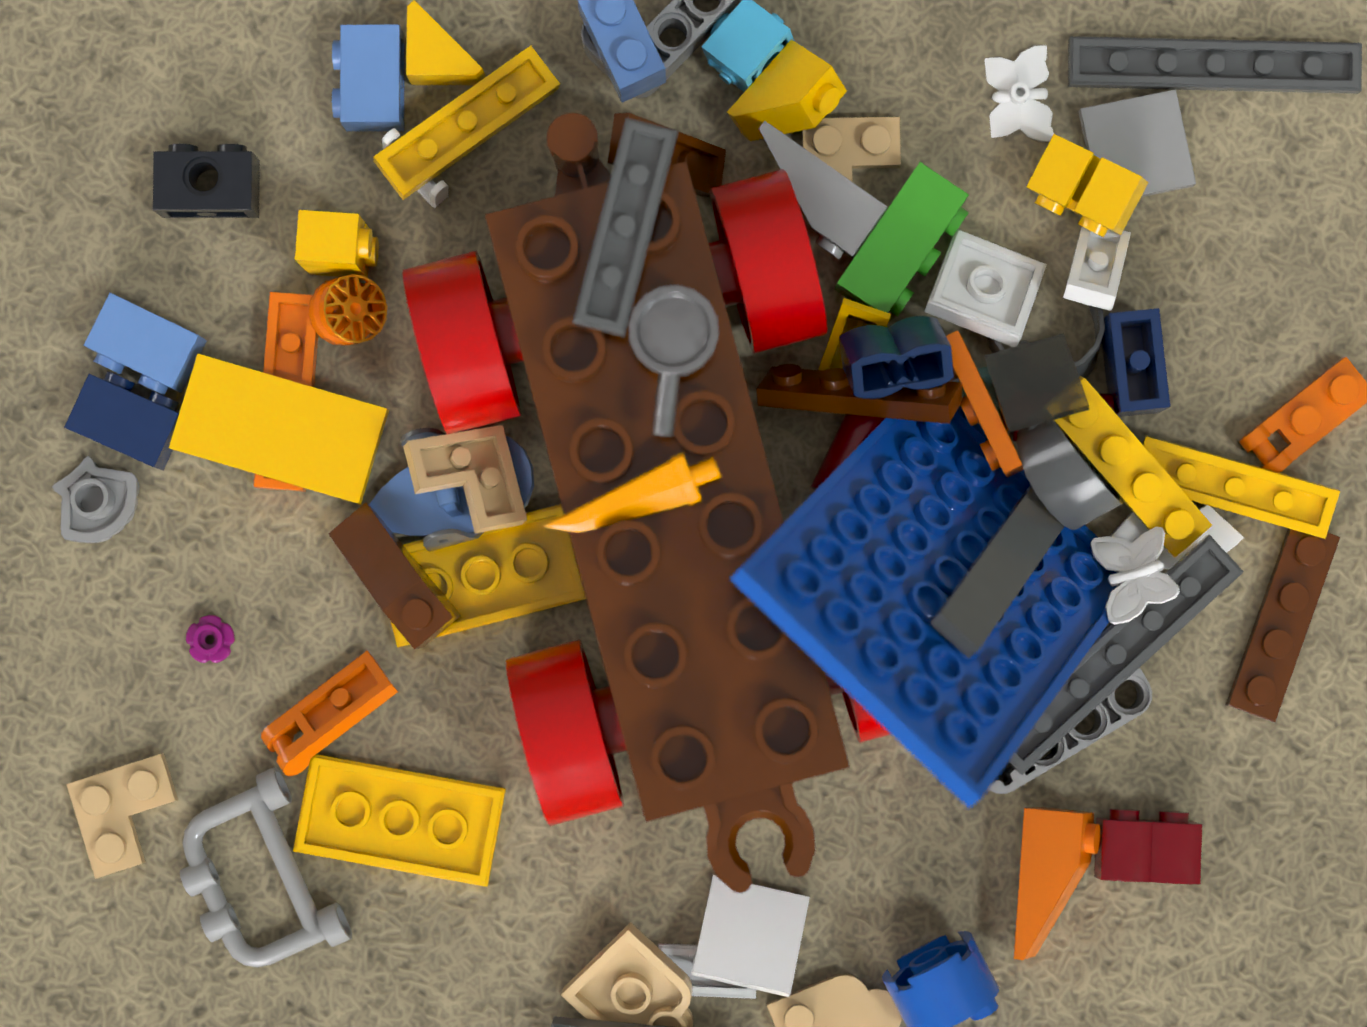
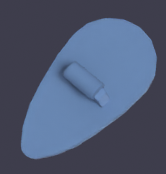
M506 436L525 508L529 503L534 488L533 466L526 451L512 438ZM408 467L396 474L384 485L369 504L393 533L426 537L433 532L445 529H458L467 533H474L463 486L415 494Z

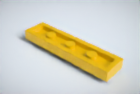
M530 45L373 156V161L402 200H404L559 90L560 83Z
M1080 376L1044 408V411L1053 417L1065 435L1147 529L1150 530L1154 527H1162L1164 529L1165 539L1163 547L1171 556L1176 558L1213 526L1084 377Z
M1145 435L1143 446L1191 501L1320 538H1326L1340 494L1338 489Z

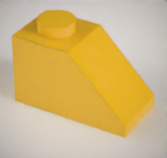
M791 39L727 113L742 135L749 141L764 139L759 130L764 121L783 134L815 128L827 114L837 107L847 90L832 65Z

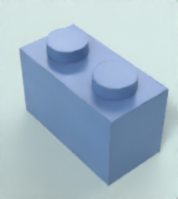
M577 0L580 16L621 103L666 83V68L633 0Z
M399 24L340 25V40H333L332 43L334 70H340V88H333L332 112L334 118H340V123L346 131H390L393 128L397 131H404L405 36Z
M109 293L83 346L97 352L93 362L120 375L126 366L141 373L137 383L165 395L168 387L182 393L193 370L197 353L201 354L207 340L125 299Z

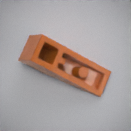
M1045 807L1024 808L1014 959L1025 960L1037 955L1090 865L1092 854L1098 853L1101 831L1100 825L1094 824V812Z

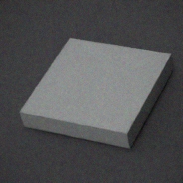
M1176 89L1081 108L1078 111L1086 149L1093 152L1094 156L1098 158L1103 157L1142 176L1149 182L1141 197L1194 187L1196 185Z

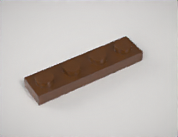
M795 364L772 366L756 388L757 403L761 407L946 424L951 422L962 402V382L948 381L940 386L929 389L903 387L899 391L885 397L866 399L854 396L842 368H829L823 371L801 369L800 366Z
M1287 529L1226 702L1227 706L1270 722L1276 721L1340 540L1339 536L1327 532L1324 539Z

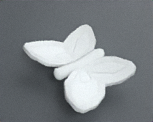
M1047 45L1033 46L1021 52L1015 61L1002 57L985 58L986 80L988 84L998 90L992 95V99L1000 103L990 113L992 138L1008 136L1020 129L1029 138L1040 142H1050L1054 134L1051 127L1052 111L1048 106L1036 101L1038 99H1046L1048 97V90L1046 88L1033 89L1046 81L1049 75L1045 63L1047 59Z
M1162 527L1150 529L1133 543L1124 538L1112 536L1098 537L1091 541L1090 546L1093 557L1106 570L1119 572L1108 577V582L1111 586L1119 585L1111 591L1105 608L1110 623L1115 625L1129 622L1143 612L1147 603L1162 604L1175 599L1180 593L1179 586L1169 575L1161 572L1164 568V563L1156 561L1164 546L1165 532Z

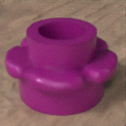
M215 615L203 616L197 624H191L186 632V643L190 644L191 647L189 653L195 660L201 663H207L208 661L219 663L225 660L231 653L230 647L235 641L234 631L228 623L221 622L220 617ZM208 635H212L214 637V642L212 644L206 643V637Z

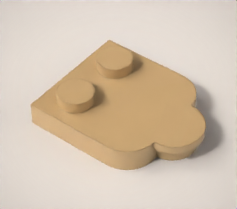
M631 922L563 987L561 996L586 1019L670 1027H693L694 1025L692 1012L688 1008L693 992L689 976Z
M846 973L834 975L792 992L789 997L783 996L766 1003L775 1027H899L902 1021V1017L887 990L881 988L867 990L865 984L858 977Z

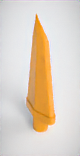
M684 453L671 457V460L543 527L580 533L677 506L691 505L702 501L698 486L720 478L721 473L714 457L689 466Z

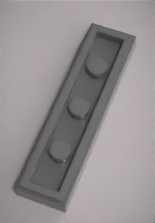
M626 118L573 324L625 337L677 140V130Z

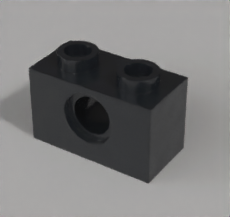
M171 144L168 146V151H153V211L162 218H259L260 160L252 151H247L246 146L240 144H220L217 146V151H198V146ZM207 170L217 171L218 181L216 185L208 191H198V177Z

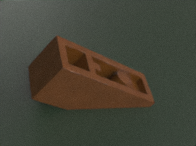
M365 502L328 533L379 607L414 650L425 647L461 617L460 613L368 502Z

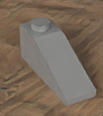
M764 121L759 130L780 169H784L787 172L797 201L812 229L820 234L815 243L837 259H840L844 252L853 258L886 212L887 206Z

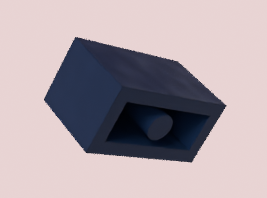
M1159 308L1109 313L1104 317L1105 331L1102 339L1107 393H1111L1113 396L1114 412L1118 417L1155 414L1170 408Z
M107 371L104 379L88 374L64 428L164 471L173 451L169 449V445L179 413L175 412L179 403L154 391L151 392L148 399L134 394L131 391L135 383Z

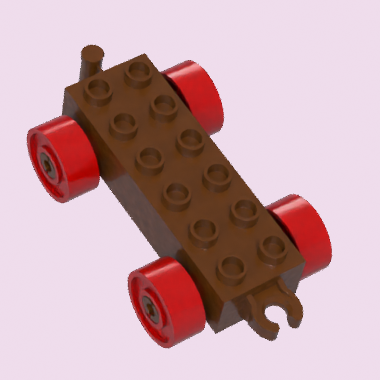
M565 113L557 117L550 124L547 132V146L554 158L558 171L555 196L485 214L507 297L493 300L481 259L476 250L402 271L410 318L431 394L447 434L462 432L521 416L520 402L511 364L524 361L564 515L660 466L678 454L684 453L689 466L713 457L715 458L721 477L698 486L702 501L619 521L580 533L569 531L610 686L596 689L589 662L580 639L506 659V672L525 757L542 812L549 826L623 807L624 799L614 754L627 751L645 821L649 822L704 807L708 821L706 831L708 860L717 878L733 892L744 893L751 886V873L748 863L740 856L737 850L736 838L741 827L752 819L765 818L773 821L780 827L784 835V848L781 855L783 863L791 876L796 878L802 877L809 871L815 853L814 828L803 807L797 803L792 783L850 768L831 696L842 693L852 728L859 743L891 735L730 580L747 560L780 528L784 521L726 307L737 306L740 320L753 354L826 335V313L818 273L802 213L789 176L784 169L710 188L712 210L719 240L708 243L687 162L670 165L632 312L644 295L659 287L673 285L696 290L711 304L717 316L719 337L713 355L704 366L687 376H680L673 437L653 435L658 374L649 370L635 355L630 345L629 323L625 337L573 324L611 174L599 159L597 146L598 132L593 122L586 116L578 113Z

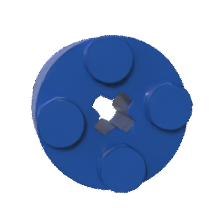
M958 932L962 940L952 943L949 942L946 935L940 936L899 958L896 962L900 970L894 976H891L888 969L884 972L882 981L906 1027H952L970 1017L974 1021L983 1019L997 1010L999 1005L995 997L999 992V986L970 932Z

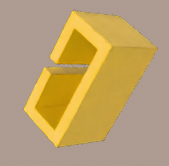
M1053 134L1026 187L1038 194L1034 202L1035 204L1061 216L1066 208L1082 216L1078 222L1079 226L1104 238L1108 229L1119 235L1122 234L1149 182L1142 176L1103 157L1098 158L1094 156L1093 152Z
M310 210L298 211L295 260L309 275L343 277L355 274L368 278V267H376L378 263L379 240L378 237H372V229L365 224V221L359 214Z

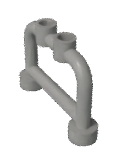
M277 767L257 774V786L209 807L193 817L184 831L182 843L189 866L180 870V878L185 890L191 897L202 893L209 911L200 915V923L206 937L210 942L222 938L226 949L235 960L245 966L257 968L272 965L324 940H327L331 947H335L352 939V930L341 906L337 902L317 910L273 812L292 802L289 789ZM250 810L303 926L302 929L259 948L250 946L244 940L240 931V922L232 905L227 902L220 886V877L212 860L207 857L202 843L203 836L208 830Z

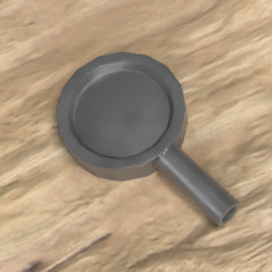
M680 285L662 286L644 295L634 307L629 322L630 345L635 355L649 370L658 374L652 431L653 435L673 437L680 376H687L704 366L713 355L719 337L717 316L709 301L696 290Z

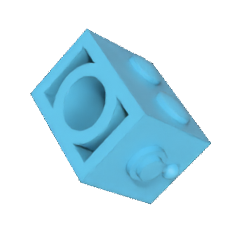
M742 0L731 13H725L716 21L712 28L711 36L701 47L709 66L715 68L720 73L719 77L728 85L734 84L745 92L791 39L794 41L791 30L783 24L784 21L777 14H770L753 0Z

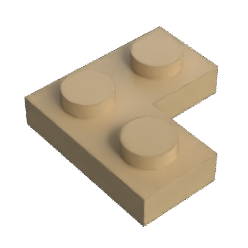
M900 117L823 118L815 128L802 130V147L850 181H852V169L900 168Z
M503 425L410 440L403 446L415 494L463 486L475 534L522 525L527 520Z
M164 753L66 784L95 879L146 863L131 815L178 800Z

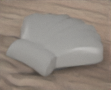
M89 456L85 457L76 469L52 486L54 491L62 496L61 535L65 540L73 542L100 543L109 540L113 535L122 531L125 525L133 519L137 509L140 490L137 477L133 473L98 468Z

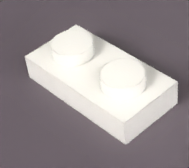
M1081 227L1063 298L1112 311L1131 232L1123 230L1122 234L1119 235L1108 229L1103 238Z

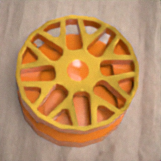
M350 274L325 281L315 289L310 299L309 317L313 329L320 338L332 345L347 346L371 340L380 333L387 320L388 306L384 293L374 281L366 276ZM359 279L364 280L366 283L362 284L359 282Z

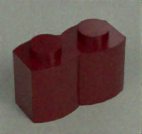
M1110 809L1109 818L1096 817V824L1100 825L1101 837L1098 853L1095 854V878L1121 882L1200 884L1202 824L1190 822L1189 812L1159 811V820L1139 819L1140 810Z

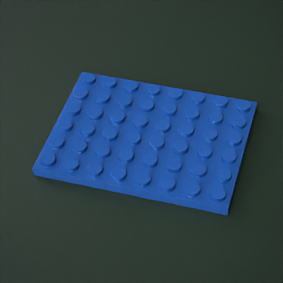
M959 406L949 424L885 418L747 560L730 580L939 779L947 789L968 808H971L982 799L1108 625L1109 621L1105 608L1111 591L1119 586H1111L1108 582V577L1119 572L1106 570L1093 557L1090 543L1094 538L1098 537L1086 525L1076 530H1071L1064 526L984 644L970 658L966 657L930 624L935 614L1030 485L1024 470L1008 478L1001 467L992 471L980 447L981 443L988 440L982 426L978 423L971 426L962 407Z

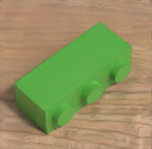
M919 162L838 280L834 290L849 300L887 313L891 312L898 317L914 294V292L906 288L914 275L918 272L925 277L942 253L934 248L944 232L953 237L969 212L963 209L962 205L969 194Z

